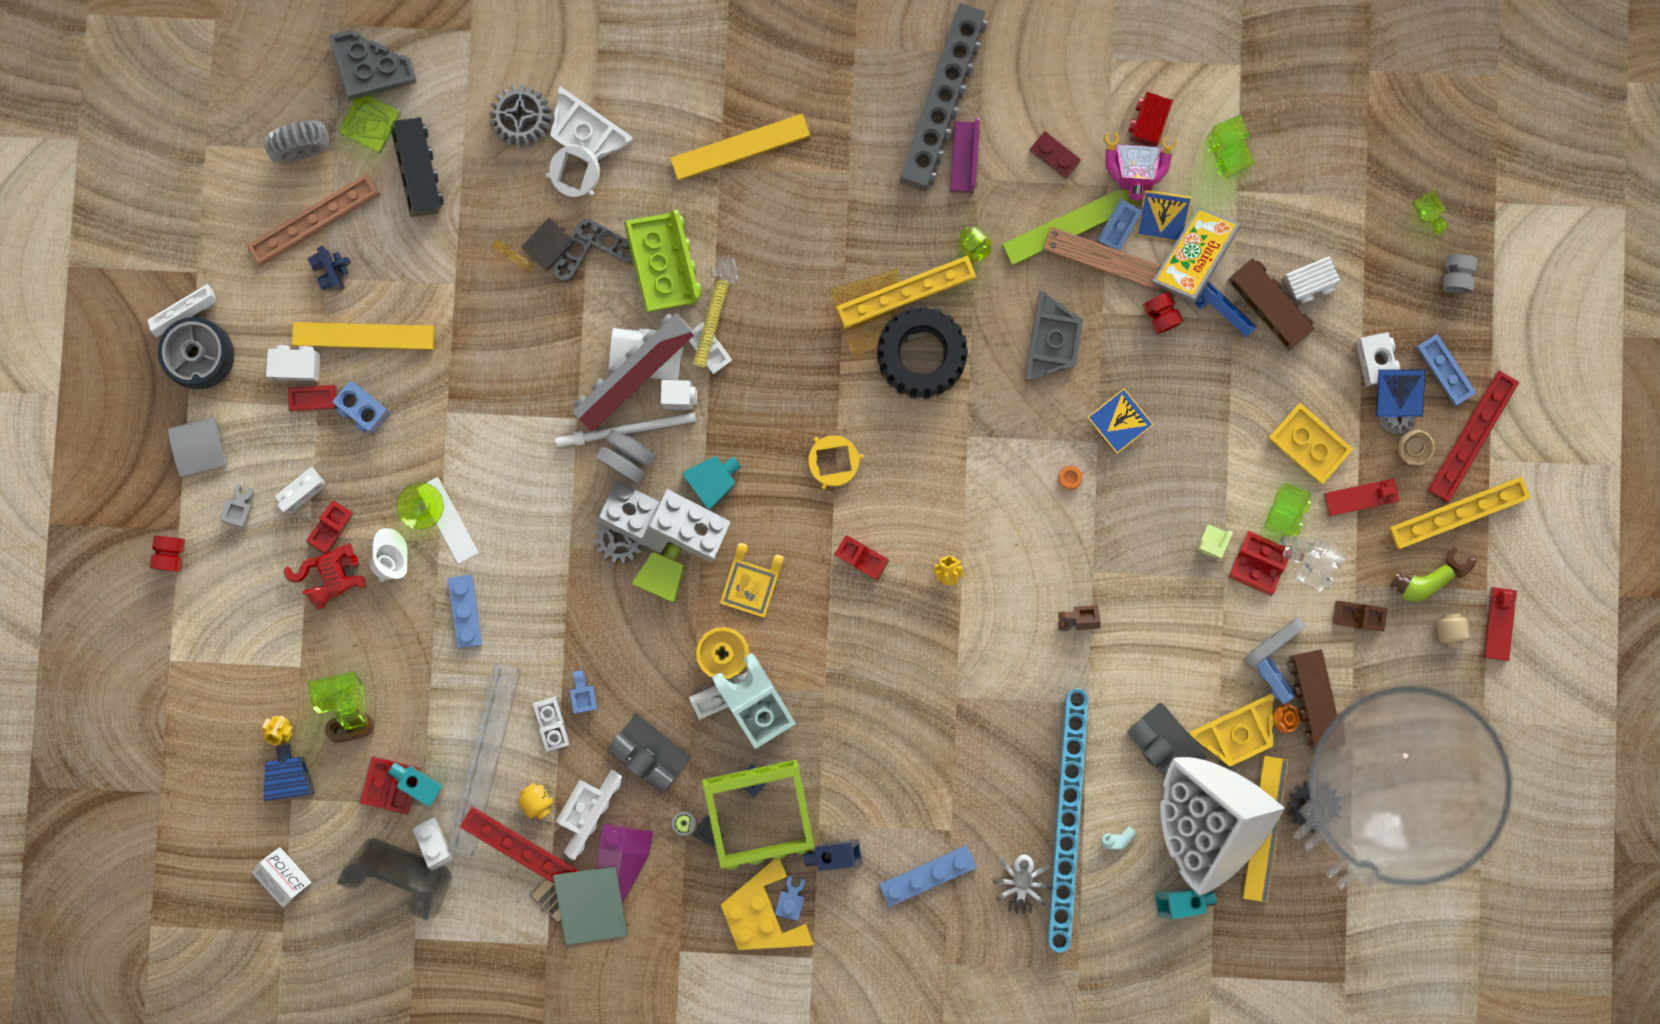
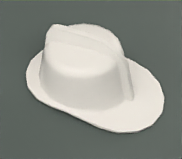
M389 528L379 530L373 540V554L370 558L369 566L373 574L378 577L379 582L399 579L407 573V544L397 531Z

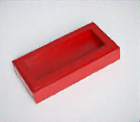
M336 385L288 388L289 411L336 409L337 405L333 403V400L337 397Z

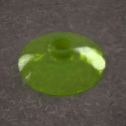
M418 482L408 485L401 491L397 499L396 510L400 520L406 526L423 530L434 526L440 520L444 511V501L442 495L434 486ZM422 502L425 503V510L419 511L418 505Z

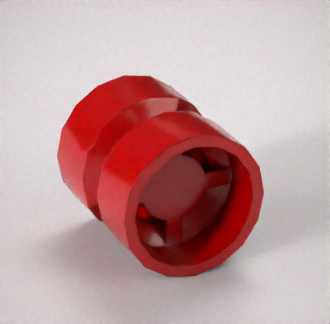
M1171 292L1161 294L1142 305L1147 316L1153 318L1151 325L1156 335L1173 329L1184 322L1180 311L1174 309L1176 303Z
M154 535L152 549L156 552L151 555L149 568L181 572L183 559L179 554L184 552L185 539Z

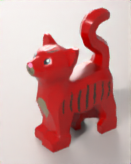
M351 543L337 547L331 552L316 558H308L302 562L299 572L296 574L292 572L289 566H286L283 572L289 582L298 583L307 577L311 567L317 568L324 586L311 587L302 591V594L308 597L310 603L317 610L324 609L326 603L331 598L342 596L353 587L357 586L360 589L367 587L364 576L346 577L343 569L345 566L351 565L355 567L360 565L357 555H354Z

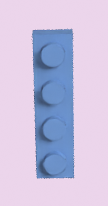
M965 845L879 885L890 907L977 867L968 846Z

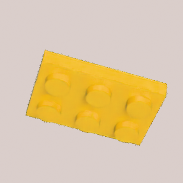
M1298 403L1267 438L1320 485L1324 484L1354 450L1302 403Z

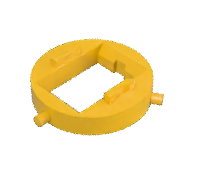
M832 435L819 440L816 436L813 439L816 443L810 451L808 462L813 477L822 484L821 489L826 490L827 486H842L851 481L858 471L859 459H864V455H858L856 447L844 437ZM848 446L852 471L820 476L819 466L816 463L818 461L816 451Z

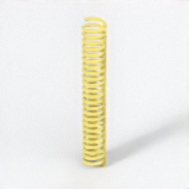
M726 281L715 282L716 285L714 286V292L693 365L706 367L708 353H710L709 350H711L713 336H715L714 333H716L718 319H720L721 309H723L722 306L725 302L726 289H728L726 285L718 283H725L729 286V283Z

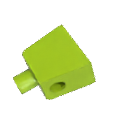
M668 543L663 556L652 552L633 580L632 585L675 603L685 567L676 562L681 548Z

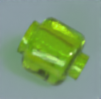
M968 226L960 232L958 247L966 256L968 255L969 260L981 261L991 253L992 239L982 227Z

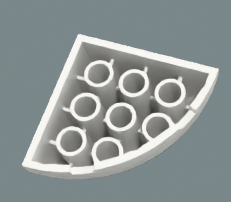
M1174 758L1168 768L1163 784L1165 791L1164 800L1161 801L1162 829L1169 853L1172 858L1176 859L1181 869L1179 872L1194 891L1202 895L1226 882L1248 862L1264 843L1285 808L1257 785L1225 767L1196 758Z

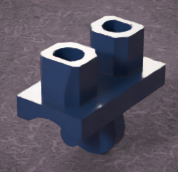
M324 246L316 248L318 253L308 258L309 264L313 271L325 267L328 273L317 278L320 288L323 291L336 288L338 291L344 289L345 287L337 270L340 271L342 276L348 274L346 266L351 263L349 257L341 258L340 253L336 252L332 254L335 259L333 262L329 251L325 250Z

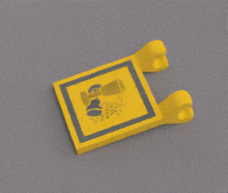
M739 543L720 604L765 618L784 557L775 555L771 568L766 569L745 562L744 558L748 545Z

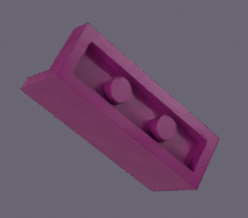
M975 118L974 122L955 121L951 192L974 194L980 118Z

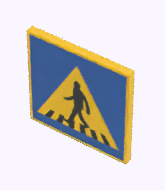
M1145 190L1141 207L1142 213L1139 217L1136 235L1177 241L1186 227L1192 197Z
M1125 388L1087 417L1116 454L1154 425Z

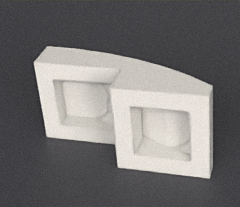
M704 321L693 328L696 334L689 340L695 350L699 346L698 343L701 339L702 329H704ZM713 336L711 350H709L708 360H706V365L713 374L732 361L715 336Z

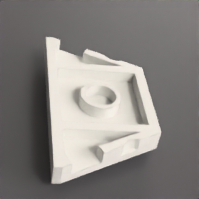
M560 86L558 89L557 106L554 112V123L550 135L553 140L563 147L580 146V143L583 142L585 143L584 147L590 150L597 160L633 142V137Z

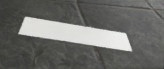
M436 477L418 487V491L457 563L459 564L479 553L439 478Z

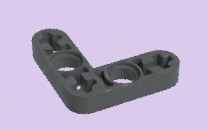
M583 219L577 224L553 268L554 274L559 281H571L592 246L623 263L632 264V256L629 255L627 258H624V252L617 249L619 241H622L620 246L628 250V240L593 220ZM589 225H591L592 231L596 234L599 233V230L602 231L598 235L596 242H594V240L596 239L594 235L587 233L586 236H584V232L582 230L583 227L587 228ZM610 235L614 238V244L606 248L602 246L601 241L604 236ZM576 244L580 245L583 250L578 257L570 255L569 251ZM567 256L571 261L576 262V264L573 265L572 263H570L568 266L570 274H564L563 276H561L559 268L566 267L568 261L564 258Z

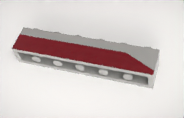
M678 313L673 316L667 314L659 322L662 326L659 330L648 332L642 338L645 343L640 348L634 346L625 354L627 360L622 365L617 362L608 370L610 376L605 381L600 378L591 387L593 392L588 397L583 394L574 403L576 408L572 412L591 432L696 334Z

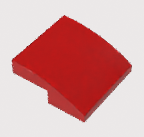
M1248 531L1228 577L1272 596L1281 574L1286 568L1292 550Z
M371 756L359 803L408 815L413 797L397 788L396 786L399 782L387 774L394 763L405 769H408L411 765ZM410 776L407 783L413 787L416 786L417 779Z

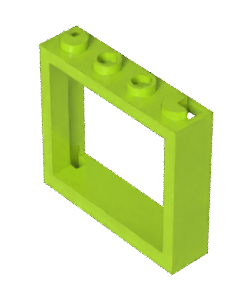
M797 760L702 780L720 868L731 870L738 868L740 864H759L763 862V859L772 857L773 859H782L787 854L795 852L797 854H805L810 849L815 848ZM793 777L805 838L725 855L713 794Z

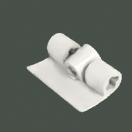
M613 328L608 370L617 362L622 365L627 360L625 354L634 346L640 348L645 343L642 338L651 330L639 329L635 331ZM683 346L650 378L679 380Z

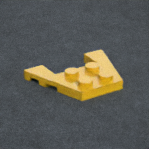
M773 859L721 904L738 950L814 945L806 923L782 932L764 887L787 877L781 859Z

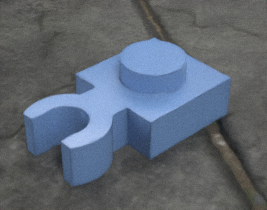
M789 875L786 882L789 890L788 892L781 891L775 915L798 921L804 896L798 895V892L803 889L805 880L801 879L800 885L795 887L791 884L792 876Z

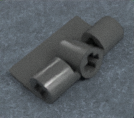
M1162 703L1157 704L1126 731L1140 747L1145 759L1154 768H1158L1165 777L1174 758L1189 757L1201 760L1207 758V754Z
M637 714L632 717L622 732L614 738L607 748L639 778L648 782L661 794L667 790L691 759L689 755Z

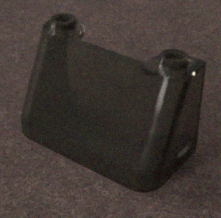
M371 838L361 845L344 867L337 884L354 889L360 887L366 877H375L411 892L412 894L408 902L410 912L419 918L429 920L438 914L451 883L452 874L449 868L444 865L431 871L424 857L381 839Z

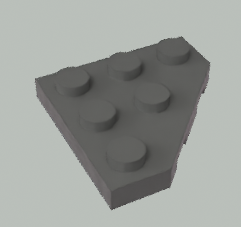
M352 30L329 35V41L348 100L417 83L410 58L402 54L399 56L389 51V48L373 40L369 41Z

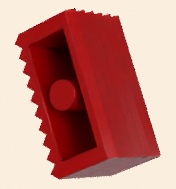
M1146 92L1144 98L1139 97L1135 108L1136 111H1139L1137 119L1132 118L1128 132L1132 133L1130 140L1149 147H1157L1173 100L1150 92Z

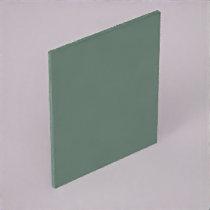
M615 866L553 875L566 945L628 936Z

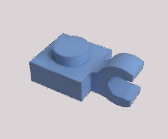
M584 670L573 672L576 689L569 690L573 713L598 709L594 685L586 686Z

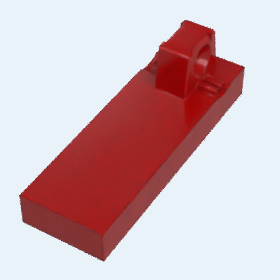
M1395 478L1324 493L1328 516L1400 501Z
M1491 587L1483 658L1509 661L1517 590Z

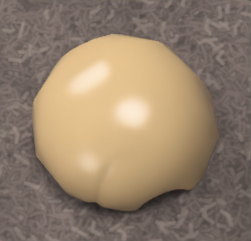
M1421 430L1407 432L1398 443V453L1401 459L1409 465H1423L1431 459L1435 451L1434 440L1427 432Z

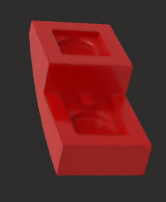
M332 500L320 516V522L306 539V543L323 554L329 553L348 524L353 512Z
M845 535L834 554L837 558L877 581L890 561L888 558Z

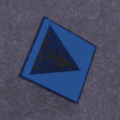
M1378 369L1375 416L1423 417L1426 369Z

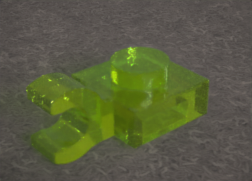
M1435 190L1413 201L1412 205L1423 223L1430 220L1436 235L1446 231L1445 229L1448 228V224L1441 215L1446 211V208Z

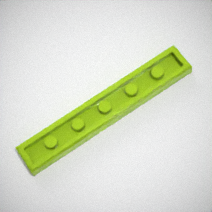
M1116 190L1003 243L1002 247L1011 266H1014L1045 251L1043 247L1050 227L1078 236L1106 223L1120 199L1138 208L1137 200L1129 198L1130 190Z

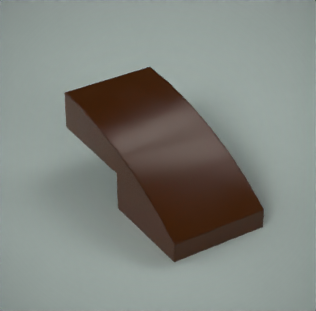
M1336 601L1333 624L1384 632L1388 608Z

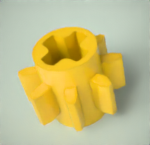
M945 556L939 559L940 565H934L936 581H941L944 585H954L958 583V577H964L961 561H957L955 557Z
M273 716L272 720H265L262 726V735H264L267 743L274 746L281 745L283 741L288 743L293 727L290 726V722L285 717Z

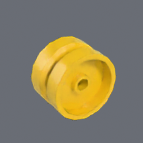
M727 627L714 628L706 632L699 640L696 649L697 662L701 670L709 677L722 673L726 680L732 679L744 671L747 667L744 658L750 654L745 638L736 630ZM722 649L728 652V656L724 659L719 656V652Z

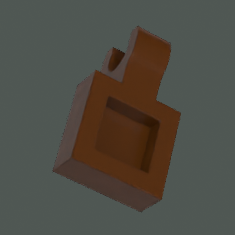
M1098 605L1074 607V612L1063 611L1058 613V627L1060 631H1067L1075 625L1077 630L1101 628Z

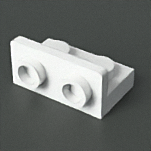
M310 467L276 494V498L280 502L278 506L284 513L292 514L327 486V484L317 471Z

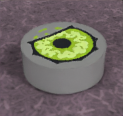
M686 811L676 814L672 820L673 830L681 836L691 834L696 828L694 815Z

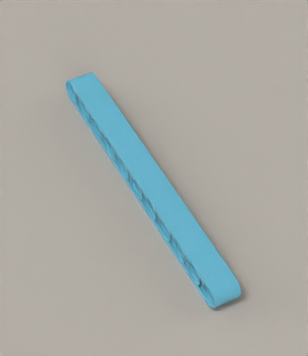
M1081 689L1068 691L1064 700L1047 943L1055 952L1059 953L1066 951L1070 947L1089 701L1087 693ZM1074 693H1079L1082 696L1083 701L1079 706H1074L1071 703L1070 698ZM1074 716L1078 717L1081 721V725L1077 730H1072L1069 727V720ZM1074 740L1079 744V750L1075 754H1070L1067 750V744ZM1073 764L1077 768V774L1073 778H1068L1065 774V769L1068 765ZM1067 789H1073L1076 794L1075 799L1071 802H1066L1063 797ZM1065 813H1071L1074 817L1073 823L1069 826H1064L1061 820ZM1064 837H1070L1072 840V846L1068 850H1062L1060 847V841ZM1063 861H1067L1070 864V870L1066 874H1060L1058 871V865ZM1062 885L1067 886L1068 895L1064 898H1058L1056 895L1057 888ZM1058 910H1065L1067 913V917L1063 922L1055 921L1054 915ZM1062 934L1065 937L1064 944L1058 947L1054 946V936Z

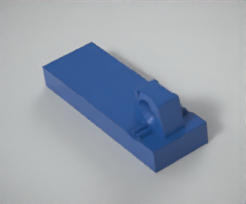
M1209 281L1194 303L1200 309L1210 303L1245 337L1257 327Z

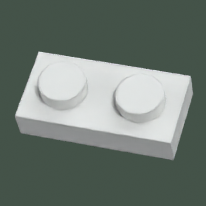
M434 817L413 828L427 866L431 871L453 860L438 821Z

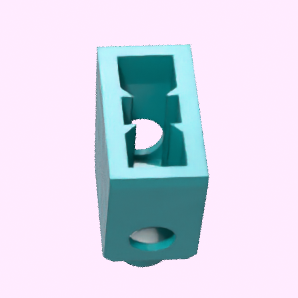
M714 456L684 471L682 474L708 510L711 511L735 487L736 482L731 475L742 467L734 456L723 464L717 456Z
M394 763L387 774L399 782L396 786L397 788L429 807L443 786L412 766L405 769ZM410 776L418 780L416 787L407 783Z
M1189 887L1155 892L1158 916L1168 919L1206 914L1207 906L1216 905L1214 891L1199 895Z

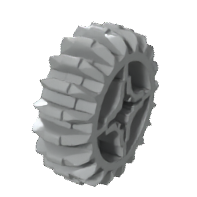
M523 84L520 85L519 90L516 89L515 85H512V92L509 93L506 89H503L502 91L505 96L496 95L499 103H491L494 111L489 112V116L494 118L489 122L491 126L495 127L493 129L494 134H500L499 139L502 142L507 139L508 146H512L515 142L517 148H521L522 142H524L526 147H530V140L532 139L538 144L537 136L540 135L545 138L546 134L543 129L550 130L551 127L546 122H550L553 119L548 114L552 109L550 106H546L548 104L547 98H542L541 91L534 93L535 89L532 86L526 91ZM526 100L534 103L538 107L539 113L527 110ZM516 101V105L513 108L506 109L511 103ZM522 111H523V113H524L525 116H522V117H521V120H520V123H519V120L517 119V117H519V116H520V113H522ZM503 119L515 123L516 132L506 129L503 125ZM536 123L530 130L525 132L527 125Z
M315 120L299 121L286 126L283 125L281 128H276L273 132H270L265 137V149L269 158L274 162H296L323 152L329 146V135L322 122Z

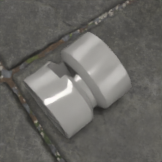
M1463 254L1447 255L1445 270L1448 274L1444 275L1442 289L1452 293H1472L1475 278L1472 274L1476 273L1478 259Z

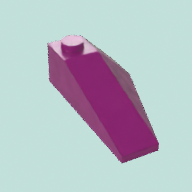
M605 823L603 825L596 869L616 867L623 903L649 856L653 831Z

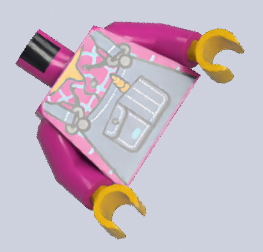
M1114 132V141L1112 143L1108 141V133L1103 136L1104 143L1108 145V148L1105 149L1106 170L1112 179L1117 181L1119 189L1130 190V199L1135 201L1141 200L1144 197V191H1152L1153 185L1160 183L1168 173L1172 159L1171 149L1177 144L1176 138H1174L1173 146L1168 147L1165 144L1167 138L1165 136L1162 140L1164 151L1161 152V147L1116 145L1115 148L1114 145L1119 141L1118 133Z

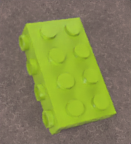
M672 210L667 214L626 220L623 224L645 312L649 313L693 305L700 300L702 294L701 286L696 282V266L690 258V242L688 238H685L683 230L685 223L679 211Z

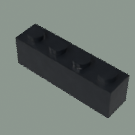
M421 117L395 120L390 130L410 217L437 214L441 205H443V195L441 191L438 192L437 190L438 173L436 169L432 168L433 151L431 147L427 146V126L422 124Z

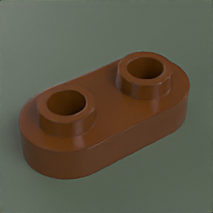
M364 712L335 717L327 722L325 734L334 743L364 738L372 733L374 722ZM361 724H366L364 729H359ZM338 729H343L341 734L336 735Z

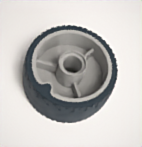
M189 317L177 320L166 329L158 344V359L162 369L174 382L187 388L207 389L216 386L227 377L233 367L234 348L232 341L220 326L204 318ZM198 347L199 352L197 356L191 358V351Z

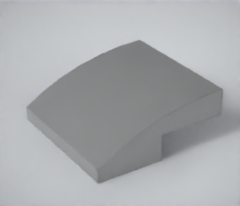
M215 417L168 428L170 444L180 477L226 466L227 460L220 442L222 438Z

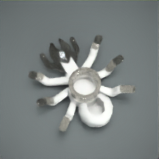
M1024 854L1016 858L1014 862L1015 872L1003 860L1000 859L998 861L1013 876V880L994 879L993 883L1011 884L1016 887L1003 892L996 898L997 902L1017 892L1018 895L1009 901L1008 911H1011L1012 903H1014L1015 913L1018 914V910L1021 907L1022 915L1027 910V904L1029 905V913H1032V903L1028 901L1025 896L1026 893L1034 897L1042 906L1047 905L1044 900L1029 888L1041 887L1052 889L1050 884L1033 882L1034 877L1050 868L1049 864L1031 874L1034 869V862L1028 855Z

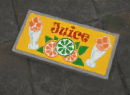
M1197 207L1153 279V285L1195 303L1238 233L1240 223Z

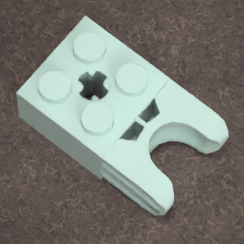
M751 653L744 658L748 669L744 680L739 683H731L725 679L722 673L713 676L712 680L756 749L796 723L756 657Z

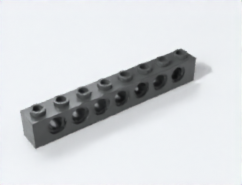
M962 3L958 5L900 176V183L924 191L927 190L928 184L932 186L934 184L937 172L933 170L936 163H941L944 154L941 146L943 141L948 142L952 130L948 128L950 119L955 120L959 107L955 106L957 98L962 99L966 85L962 84L964 77H969L974 63H971L970 60L972 54L977 55L981 42L977 41L979 33L984 34L988 20L984 19L986 13L984 10ZM963 29H970L973 35L965 37L961 34V31ZM961 50L966 56L959 59L953 53ZM955 72L958 78L956 80H949L946 74ZM946 93L950 95L951 100L943 102L939 99V95ZM935 115H940L944 121L936 124L931 118ZM933 137L937 143L929 146L925 144L924 139ZM924 158L928 160L929 165L922 168L916 162Z

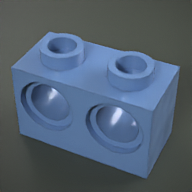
M351 380L333 400V403L338 406L336 411L346 419L349 416L356 421L353 425L363 433H366L368 430L374 434L391 413V411ZM355 396L356 404L353 407H347V399ZM368 411H374V419L366 422L365 414Z

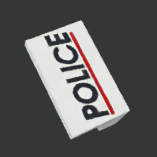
M280 847L259 862L252 871V874L282 908L287 906L298 893L312 883Z

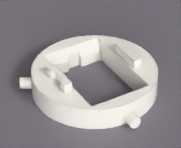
M583 142L580 143V146H567L557 151L550 163V173H546V177L551 178L556 189L567 196L578 197L587 193L592 196L594 194L592 190L597 185L600 177L599 163L594 154L584 147L585 143ZM569 153L589 161L580 190L560 182Z

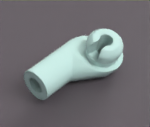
M1128 826L1121 835L1105 834L1102 837V844L1109 850H1123L1137 833Z

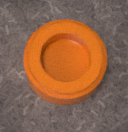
M1066 466L1059 472L1058 482L1066 490L1076 489L1082 482V473L1077 467Z

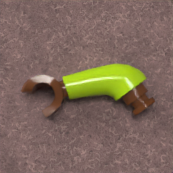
M1452 547L1447 556L1446 565L1441 566L1424 577L1414 575L1412 579L1408 576L1402 577V573L1398 571L1390 587L1394 588L1396 586L1398 588L1397 591L1403 594L1402 599L1410 602L1425 600L1443 588L1453 578L1464 577L1471 572L1477 562L1476 556H1470L1466 564H1459L1454 560V555L1458 549Z

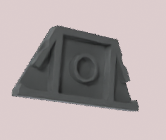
M1044 291L1039 292L1025 381L1034 380L1076 366L1083 319L1068 311L1061 303H1057L1047 296V293Z

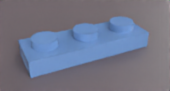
M1438 334L1415 347L1454 407L1476 394V391Z
M473 575L448 578L458 649L483 645Z

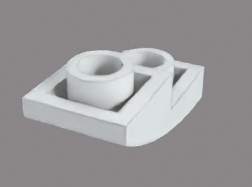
M557 697L533 703L546 752L568 746L569 739Z

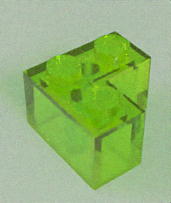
M1240 115L1214 125L1206 137V146L1210 153H1214L1217 160L1215 162L1216 168L1220 174L1224 175L1225 179L1249 170L1255 164L1246 144V140L1250 135Z
M355 671L308 681L310 704L318 713L335 710L336 721L344 730L368 725L363 683Z

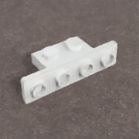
M612 769L600 789L579 780L556 820L558 824L575 832L564 850V853L572 860H575L583 852L585 841L595 831L597 820L607 810L612 794L621 785L622 776Z

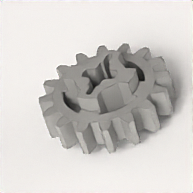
M598 523L602 528L601 531L595 530L594 533L599 535V538L595 539L594 543L601 545L597 549L599 553L605 551L604 559L607 560L612 556L613 563H616L618 558H620L621 562L625 564L626 557L633 561L635 560L633 555L635 552L638 554L642 553L638 547L639 545H645L637 541L633 543L631 538L625 535L623 537L629 544L627 545L620 541L616 544L617 539L611 532L613 531L620 535L621 533ZM605 533L609 535L610 543L607 546L604 539ZM620 548L629 549V551L622 554L615 553Z

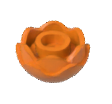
M1290 703L1280 705L1273 714L1274 725L1282 733L1288 734L1295 731L1301 721L1298 709Z

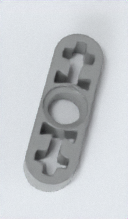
M1299 617L1295 618L1243 657L1250 667H1253L1301 632L1306 626Z

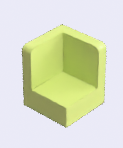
M1207 525L1196 550L1219 560L1223 557L1233 532H1225L1212 525Z

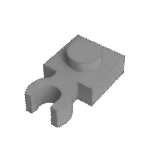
M237 484L234 489L235 500L227 499L220 521L244 529L252 506L246 503L253 498L254 491L252 488H249L246 495H241L242 486Z

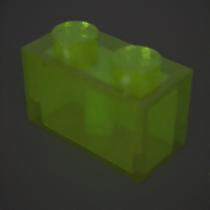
M1286 482L1281 484L1263 528L1289 539L1293 538L1295 534L1299 535L1304 523L1301 522L1304 513H1308L1312 505V500H1310L1312 493Z

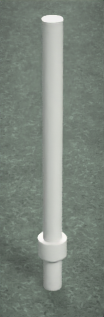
M694 412L593 432H573L574 435L555 438L557 447L573 444L580 446L586 445L585 442L607 438L612 429L627 435L696 422Z

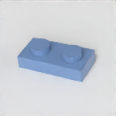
M1120 199L1097 240L1110 248L1120 251L1142 210Z
M1268 655L1256 664L1258 674L1263 680L1268 681L1272 687L1271 692L1274 697L1285 704L1295 696L1294 690L1270 655Z

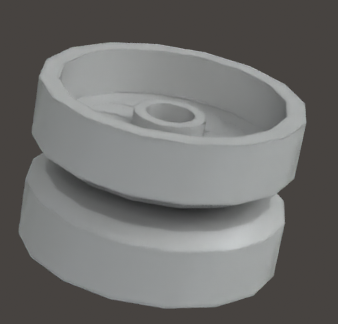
M612 429L606 441L616 449V452L606 447H600L595 458L639 485L645 474L642 469L634 465L635 462L644 467H650L656 456L633 438Z

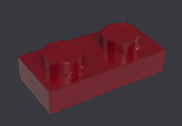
M1046 131L1041 134L1029 150L1065 179L1081 161L1078 156Z

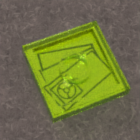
M370 96L356 98L349 108L338 133L381 154L391 135L390 127L393 121L399 119L401 112Z

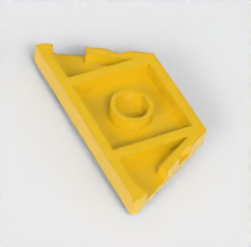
M1270 693L1188 733L1226 765H1235L1273 747L1274 696Z

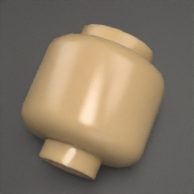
M1461 613L1441 615L1442 619L1436 622L1439 642L1447 644L1448 648L1463 647L1462 642L1470 639L1467 618L1461 617Z

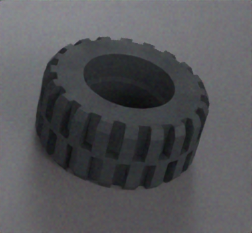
M921 306L918 309L914 307L907 308V311L903 313L900 311L892 320L887 322L879 337L877 362L880 372L890 387L893 386L897 390L896 392L901 395H909V398L916 399V397H922L923 399H930L932 396L936 395L938 397L942 395L946 390H950L956 381L959 380L966 365L968 349L966 347V337L962 334V328L959 323L956 324L953 321L952 316L941 313L942 310L938 308L932 310L928 309V306ZM918 331H925L935 335L941 341L944 348V359L940 367L934 372L924 375L909 371L903 365L900 358L902 342L907 336Z

